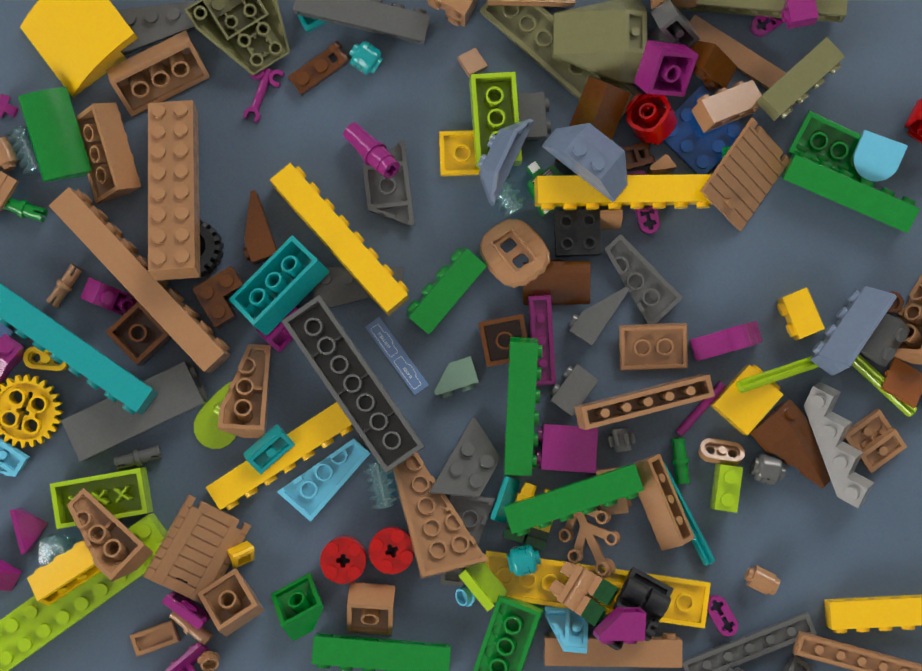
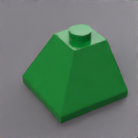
M308 573L270 594L280 625L292 641L314 630L324 608L311 573Z

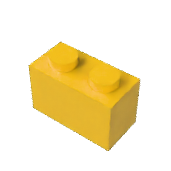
M807 287L777 299L779 303L777 304V309L780 315L785 317L787 321L786 330L794 340L802 339L825 329Z

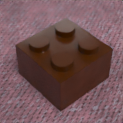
M139 302L106 331L126 355L139 366H143L172 339Z
M523 314L478 322L487 367L509 363L510 337L528 338Z

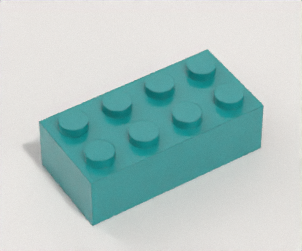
M292 235L229 300L253 326L267 336L330 271Z

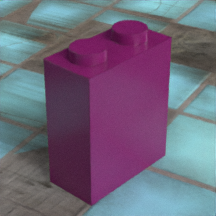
M542 424V428H538V442H541V451H537L536 454L537 464L540 465V469L596 473L598 428L584 430L579 429V426Z

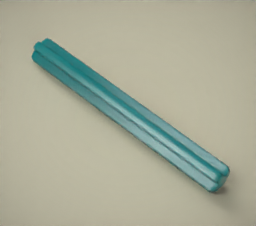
M664 463L695 538L691 542L703 565L708 566L715 562V558Z

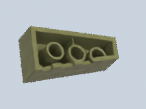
M826 37L756 102L773 121L779 116L784 119L793 111L791 106L795 102L800 104L809 96L807 93L809 89L813 87L816 90L826 81L823 77L828 72L833 75L842 66L839 62L845 56Z

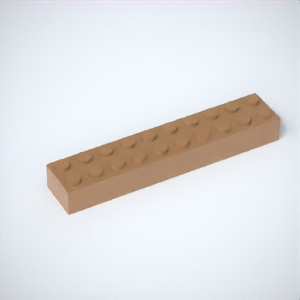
M68 187L49 207L204 372L213 373L231 356L228 352L230 349L228 344L223 339L213 336L215 332L208 323L198 320L200 316L193 307L183 304V296L177 290L167 286L169 284L168 280L154 281L148 272V259L137 254L138 248L132 242L122 238L123 232L116 225L113 226L110 222H107L109 219L101 209L91 205L94 202L86 193H82L79 189L75 191Z

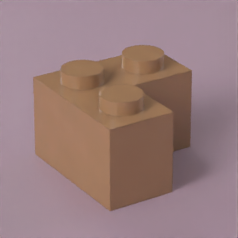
M426 0L432 8L445 10L446 18H448L447 20L451 24L464 27L467 25L478 0Z

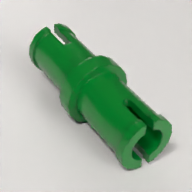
M13 198L8 199L2 209L16 213L21 218L29 217L42 223L46 220L42 216L47 217L48 215L46 208L31 205L26 200L19 201Z
M685 437L670 439L673 453L671 464H674L675 483H690L687 464L690 461L686 455Z

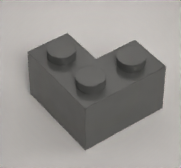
M666 0L651 12L658 28L647 35V40L685 44L687 47H691L700 40L691 22L671 0Z

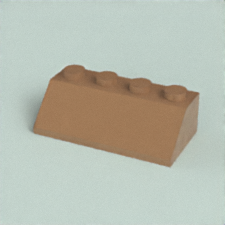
M186 30L106 70L111 85L131 117L148 109V103L162 102L210 78Z
M116 102L90 105L76 116V120L92 169L87 174L95 202L98 204L129 195L139 189L141 184Z

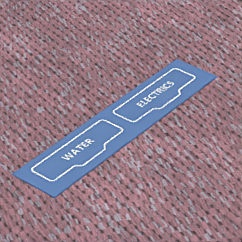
M380 317L365 327L414 395L429 385Z

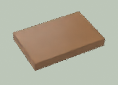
M687 323L619 325L620 371L688 368Z

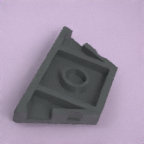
M402 140L388 150L400 164L398 172L393 177L385 178L372 166L363 165L368 211L409 226H415L405 140Z
M474 417L468 423L429 491L431 494L438 493L478 498L501 460L498 452Z

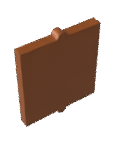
M894 357L888 370L885 371L886 376L880 389L910 407L915 408L922 395V373Z

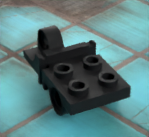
M632 567L613 609L617 607H640L646 612L645 641L647 642L655 635L656 632L653 630L658 628L659 620L664 616L670 605V596L673 588ZM614 641V644L606 645L615 650H620L623 646V641Z

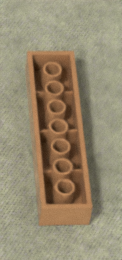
M193 100L148 103V272L154 281L200 277L198 111Z

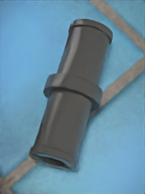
M156 445L155 447L143 450L135 449L132 453L118 457L115 456L114 463L117 466V471L136 465L141 467L143 463L162 459V452L159 450L160 446Z

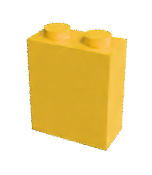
M750 364L745 365L710 405L743 435H748L783 396L779 391L781 389L780 386L775 382L744 393L739 392L736 386L739 380L763 372L756 365L751 366Z

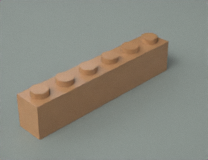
M698 374L574 406L579 429L588 430L715 397L710 374Z
M549 631V634H544L543 662L545 666L682 668L683 640L680 637H676V633H662V636H652L651 640L647 642L637 641V644L623 643L620 650H615L606 644L600 643L594 635H588L586 654L564 652L554 632Z

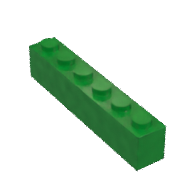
M800 151L799 155L792 153L781 176L784 180L901 231L909 232L920 208L915 206L916 201L905 196L899 199L894 196V191L885 187L881 190L873 187L875 183L864 178L861 181L853 179L854 174L841 169L839 173L832 169V164L823 160L820 163H816L811 160L813 156Z
M510 337L504 475L532 476V468L536 469L537 455H533V447L538 445V433H534V425L539 424V411H535V403H540V390L536 389V381H541V367H537L538 359H542V345H538L537 338Z
M632 463L505 505L503 509L511 533H517V536L530 533L529 528L538 526L539 529L552 525L551 521L559 518L561 522L574 518V513L582 511L584 515L596 511L595 507L604 504V507L615 505L618 503L617 499L626 497V500L639 497L638 492L644 491L636 465Z
M316 633L313 639L311 664H317V668L330 669V666H339V669L343 671H352L353 668H362V671H449L451 644Z

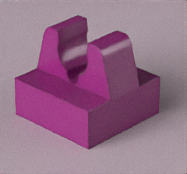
M2 93L0 95V119H2L4 113L15 118L18 108L10 105L11 98Z

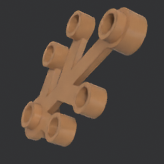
M595 508L596 511L587 514L595 517L599 524H606L611 520V514L607 510ZM582 511L574 513V518L567 520L564 529H561L558 534L562 542L572 541L574 538L573 529L576 520H578L580 529L574 549L568 552V560L571 563L582 561V552L587 540L596 561V573L603 578L613 575L616 569L615 563L611 559L604 557L595 535L605 539V542L612 546L620 542V534L590 523L586 514L583 515ZM602 513L605 514V521L601 519ZM565 531H566V532L568 533V535H569L568 539H566V538L564 537V532H565ZM611 534H613L615 537L614 542L610 540ZM574 552L578 555L577 560L573 557ZM601 565L605 566V572L602 571Z

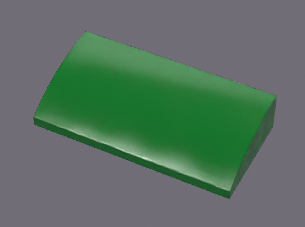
M67 87L45 89L18 96L43 182L85 177L92 169Z
M808 110L788 151L798 155L802 151L813 156L811 160L816 163H820L823 160L832 164V169L839 173L843 169L854 174L853 179L861 181L863 178L856 171L853 161V155L861 134Z
M499 595L473 671H523L544 609L524 601Z

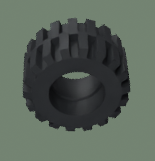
M200 220V236L205 240V251L200 257V276H205L207 272H213V268L221 263L219 259L220 257L223 258L224 253L222 249H224V244L221 242L222 238L217 233V230L207 222Z

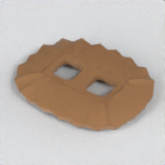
M508 219L498 223L483 236L480 243V255L489 271L504 285L513 288L526 286L529 282L537 279L539 275L545 273L550 263V252L542 238L531 226L518 219ZM513 239L517 246L508 253L504 252L501 245L507 240ZM522 254L526 255L529 262L521 268H517L513 260Z

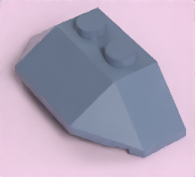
M527 119L499 129L497 135L492 134L487 144L490 150L487 155L482 154L477 165L481 168L479 176L490 205L494 206L534 120Z
M590 123L556 128L542 145L545 150L612 202L616 200L628 185L625 150Z

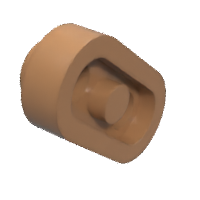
M708 438L701 442L698 454L706 462L736 466L742 462L745 451L739 443Z

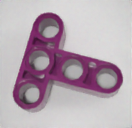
M757 321L689 340L695 361L763 342Z

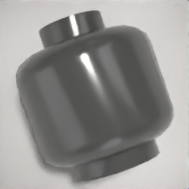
M764 453L754 457L750 466V474H753V479L768 485H775L779 480H783L786 472L781 458Z

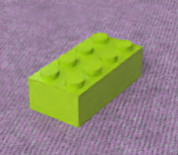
M516 72L470 75L469 86L476 168H480L477 165L482 154L487 155L490 150L487 144L492 134L497 135L499 129L519 123ZM521 150L513 166H520L522 162Z

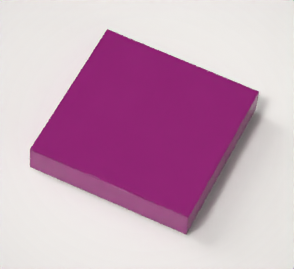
M175 591L166 595L162 600L164 605L198 630L211 618L205 610L186 596Z

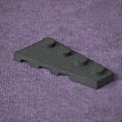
M197 1L118 10L138 37L137 40L122 50L123 55L132 53L131 51L139 48L143 49L151 46L150 44L161 40L165 41L185 30L187 32L195 30V26L184 9Z
M621 233L604 249L624 284L629 288L631 296L648 324H657L683 299L674 287Z
M326 267L330 272L314 287V298L320 295L329 308L371 298L345 267ZM389 267L393 271L394 275L392 277L397 283L399 281L403 282V267Z
M450 495V503L478 545L495 498ZM464 568L442 573L440 584L462 587L464 582L460 579L458 573Z

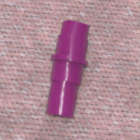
M356 122L346 127L343 137L363 157V161L367 165L372 166L385 178H391L398 172L400 164L387 150L383 142H378Z

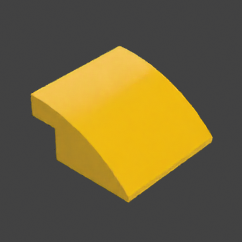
M38 0L20 26L64 87H67V91L73 98L107 73V69L127 59L121 51L138 39L110 0Z

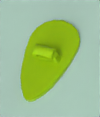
M231 382L223 386L202 407L194 421V433L197 440L203 446L211 449L224 448L230 445L236 438V435L218 430L220 405L225 399Z

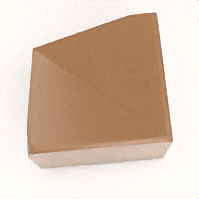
M665 154L647 169V173L649 175H669L677 166L668 154Z

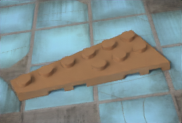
M418 453L395 467L393 474L421 579L488 562L487 557L482 553L476 544V540L464 526V522L446 495L431 494L429 492L435 479L425 467Z

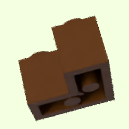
M697 41L689 47L699 54L692 74L700 78L704 82L703 85L711 90L727 88L737 69L734 62L714 43Z
M232 266L192 288L213 326L217 329H221L238 318L228 298L244 282Z

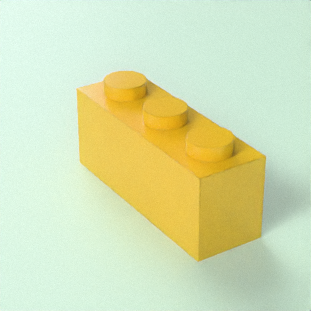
M79 541L66 553L57 555L52 562L36 569L34 574L29 576L27 580L36 600L49 606L101 571L95 566L93 557L85 542Z

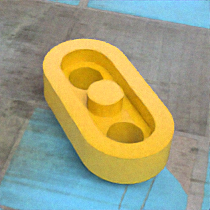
M34 346L28 348L23 355L25 365L31 369L63 371L69 366L65 362L58 364L50 358L51 352L48 350L42 352ZM36 354L40 355V360L38 362H35L34 356Z

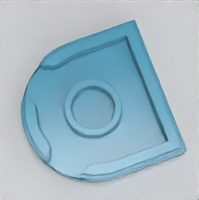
M863 130L853 155L855 169L863 178L869 181L886 180L897 171L908 145Z

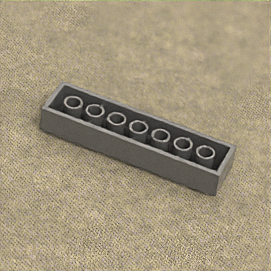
M320 295L282 320L288 332L385 473L390 472L425 447Z

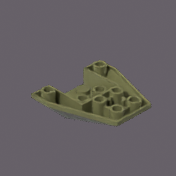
M198 0L184 9L200 33L252 76L290 53L277 0Z
M611 0L554 13L553 57L616 83L636 85L634 80L647 43V10L641 0Z

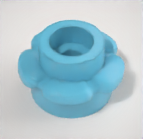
M466 585L460 586L455 592L456 601L460 606L470 607L475 602L476 597Z

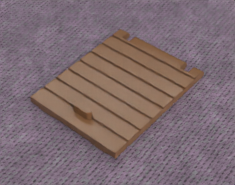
M754 118L749 120L746 127H744L714 170V173H712L707 183L700 190L727 220L740 231L747 224L753 212L756 211L790 160L787 155H783L780 159L783 151L761 126H757L758 123Z
M188 495L143 577L203 604L197 593L225 575L231 564L227 549L241 544L251 525L244 522L239 529L236 527L239 523L238 518L203 501H200L198 506L194 507L192 505L196 498Z

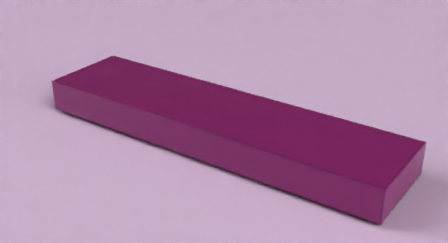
M551 295L528 296L530 338H537L538 345H542V359H538L537 367H541V381H536V386L556 385Z

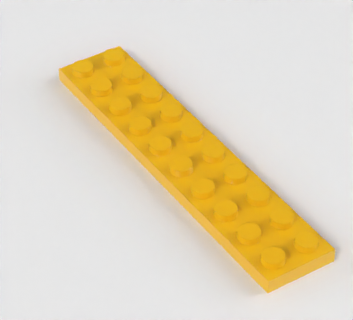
M486 550L485 556L488 562H485V564L507 589V593L504 596L532 604L568 608L557 601L558 597L549 591L555 579L564 585L569 580L568 576L560 572L566 561L540 558L541 564L537 565L536 573L516 576L514 572L509 570L507 554L510 553ZM573 563L575 565H582L586 569L597 574L595 571V565ZM601 566L602 571L605 572L606 568ZM615 569L613 575L603 578L620 588L610 606H606L589 594V597L608 608L605 614H609L614 610L613 606L630 570ZM646 573L673 588L670 596V605L659 622L705 628L710 582Z

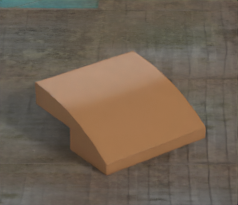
M877 408L851 426L844 439L850 446L864 452L860 462L870 473H873L907 448L897 430L891 427L881 410Z

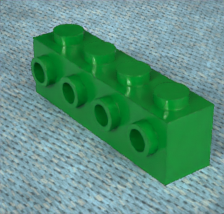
M465 247L457 248L452 253L449 264L447 266L443 265L435 274L437 278L433 283L429 282L421 291L422 296L417 301L413 300L406 309L408 311L406 316L427 334L433 331L487 267L485 263Z

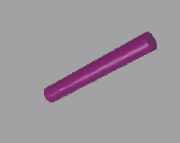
M719 381L713 388L715 397L703 399L675 432L680 437H683L726 386Z

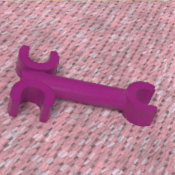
M265 68L257 75L252 76L250 74L253 80L260 81L251 107L246 108L243 112L244 119L247 120L250 113H255L254 122L257 124L260 122L261 115L259 109L269 82L273 87L280 88V83L275 82L274 78L276 76H285L281 70L272 71Z

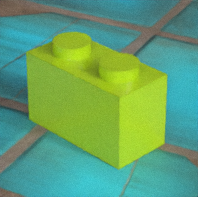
M715 463L710 508L737 513L743 467Z

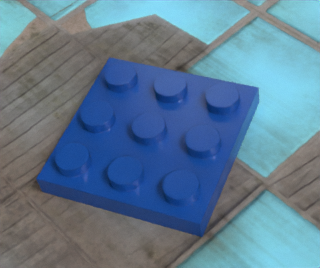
M703 85L675 111L677 124L670 136L663 141L695 174H707L723 158L722 147L732 146L744 129V126L736 120L706 133L703 132L691 111L698 104L697 100L706 94L712 96Z

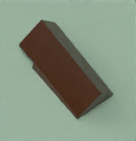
M588 77L569 126L590 123L612 140L631 93L609 83ZM556 158V160H555L556 162L563 164L561 161H559V160Z

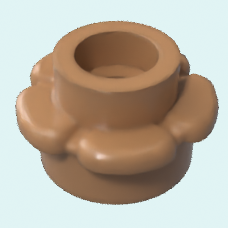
M208 650L198 657L197 662L203 671H214L219 666L218 660H220V655L217 652L214 653Z

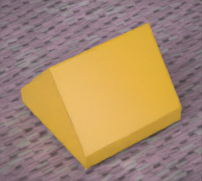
M248 541L227 549L233 568H238L255 559V548Z

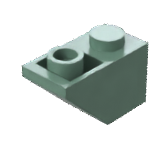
M471 356L448 364L434 391L436 396L440 395L441 399L454 395L453 390L462 388V391L465 392L476 388L475 383L479 381Z

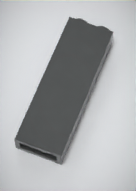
M182 362L143 381L158 392L143 415L137 412L132 415L122 408L124 403L118 399L116 402H113L107 398L61 420L79 461H87L206 404L208 394L205 387L199 385L196 379L199 375L193 364L190 365L189 362Z

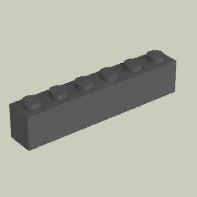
M295 0L293 12L297 15L424 45L430 15L426 14L425 10L414 8L411 11L404 9L405 6L402 4H383V0Z

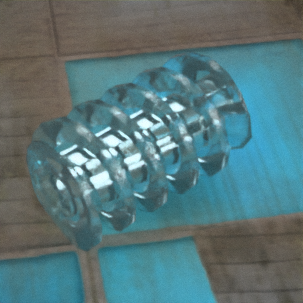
M27 126L16 127L8 131L6 135L10 137L9 142L13 145V151L17 153V160L21 161L19 164L24 169L23 174L31 176L40 173Z
M510 174L495 202H502L499 206L500 211L507 210L504 213V218L512 216L525 206L522 205L525 196L517 197L520 189L512 190L516 183H507Z
M378 462L366 465L369 468L364 470L363 474H369L371 477L367 478L365 482L372 483V486L367 491L374 492V495L369 500L376 501V504L371 506V509L377 510L398 505L393 504L398 499V496L391 495L396 490V487L389 486V484L394 482V478L387 477V475L392 473V470L385 473Z

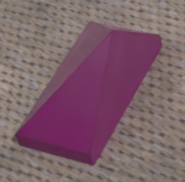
M22 508L9 510L21 555L32 552L48 523Z

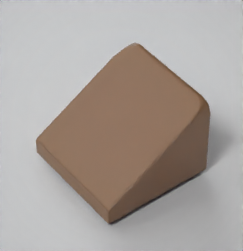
M476 48L457 57V61L469 78L471 74H477L488 67Z
M601 210L600 230L620 229L623 210Z

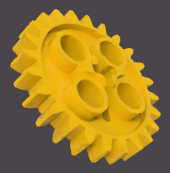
M26 374L23 379L20 375L15 376V381L12 378L6 379L7 385L0 383V435H5L3 442L12 439V446H16L20 441L22 448L26 447L28 442L31 447L36 446V440L42 444L45 442L44 437L47 439L53 437L50 431H58L54 424L62 423L61 419L57 418V415L64 413V411L58 410V406L62 405L63 402H56V398L60 394H52L55 386L47 388L48 380H43L39 383V376H34L31 380L30 374ZM16 391L22 394L21 402H17L14 399ZM32 392V398L29 400V393ZM37 398H41L44 401L43 409L37 408L35 404ZM26 407V410L29 411V414L25 415V411H23L22 408ZM9 412L15 415L16 420L14 424H11L7 419ZM31 419L37 422L38 426L36 431H33L29 427V421ZM22 422V429L19 430V424Z

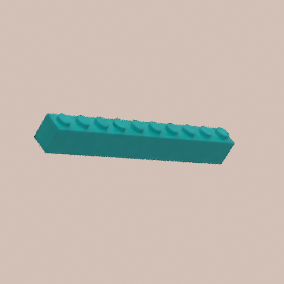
M0 283V323L6 327H9L11 324L16 328L15 333L25 340L28 337L34 341L32 344L34 347L42 352L45 350L51 352L50 358L59 364L63 362L70 366L68 370L76 376L84 375L88 378L87 384L95 389L99 387L106 391L104 395L113 402H116L118 399L124 403L122 408L130 414L134 415L135 412L141 415L144 414L157 396L158 392Z

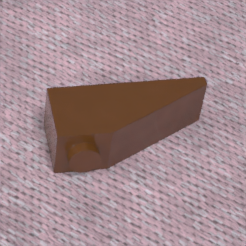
M253 190L250 191L244 238L246 247L243 248V252L247 261L251 260L253 264H258L268 260L278 249L259 195Z

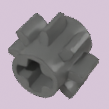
M628 427L611 430L612 436L607 437L608 447H614L615 453L632 450L631 444L636 443L634 432L629 433Z

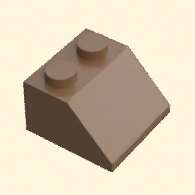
M237 568L197 593L217 630L226 637L265 611Z
M351 582L347 600V632L392 635L395 585Z

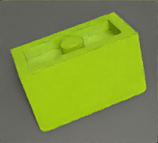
M485 563L465 567L458 573L460 579L487 612L495 606L494 603L497 602L499 595L504 596L507 593V589Z

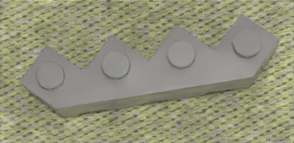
M819 382L812 387L804 404V409L837 497L859 508L866 502L875 482L854 472L864 452L843 442L852 422L832 412L841 392Z

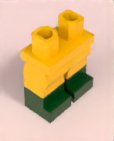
M525 482L520 493L517 492L514 502L534 496L537 486ZM507 521L502 536L519 543H523L524 540L525 545L530 544L532 547L545 551L551 526L539 529L538 526L529 528L530 533L526 534L524 540L525 535L517 536V533H511Z

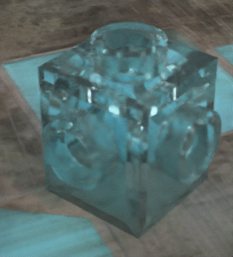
M65 534L48 535L39 541V563L49 564L57 555L66 553L76 544V539L67 537Z

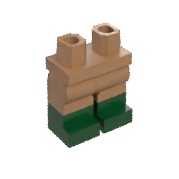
M566 561L560 572L568 576L569 580L564 585L555 579L549 591L558 597L557 601L580 615L593 626H598L608 608L589 597V594L606 606H610L620 588L582 565H575Z

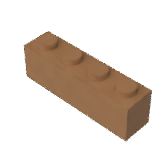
M660 453L633 463L636 465L644 491L638 492L639 499L643 504L661 550L664 551L683 546L694 539V534Z

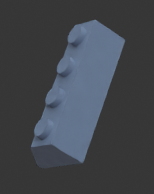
M868 286L863 287L859 291L855 289L847 299L849 304L846 307H842L837 313L836 317L838 320L836 323H832L824 332L826 337L823 342L819 341L813 348L812 352H814V355L810 360L831 376L849 368L897 296L893 293Z

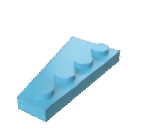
M353 438L281 488L277 493L311 522L371 453Z

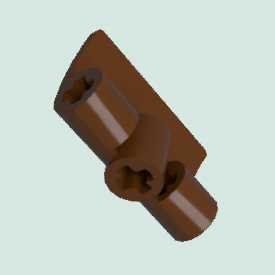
M550 260L545 273L539 275L537 279L529 282L526 286H523V304L528 305V296L551 295V305L590 304V261L566 262V260Z

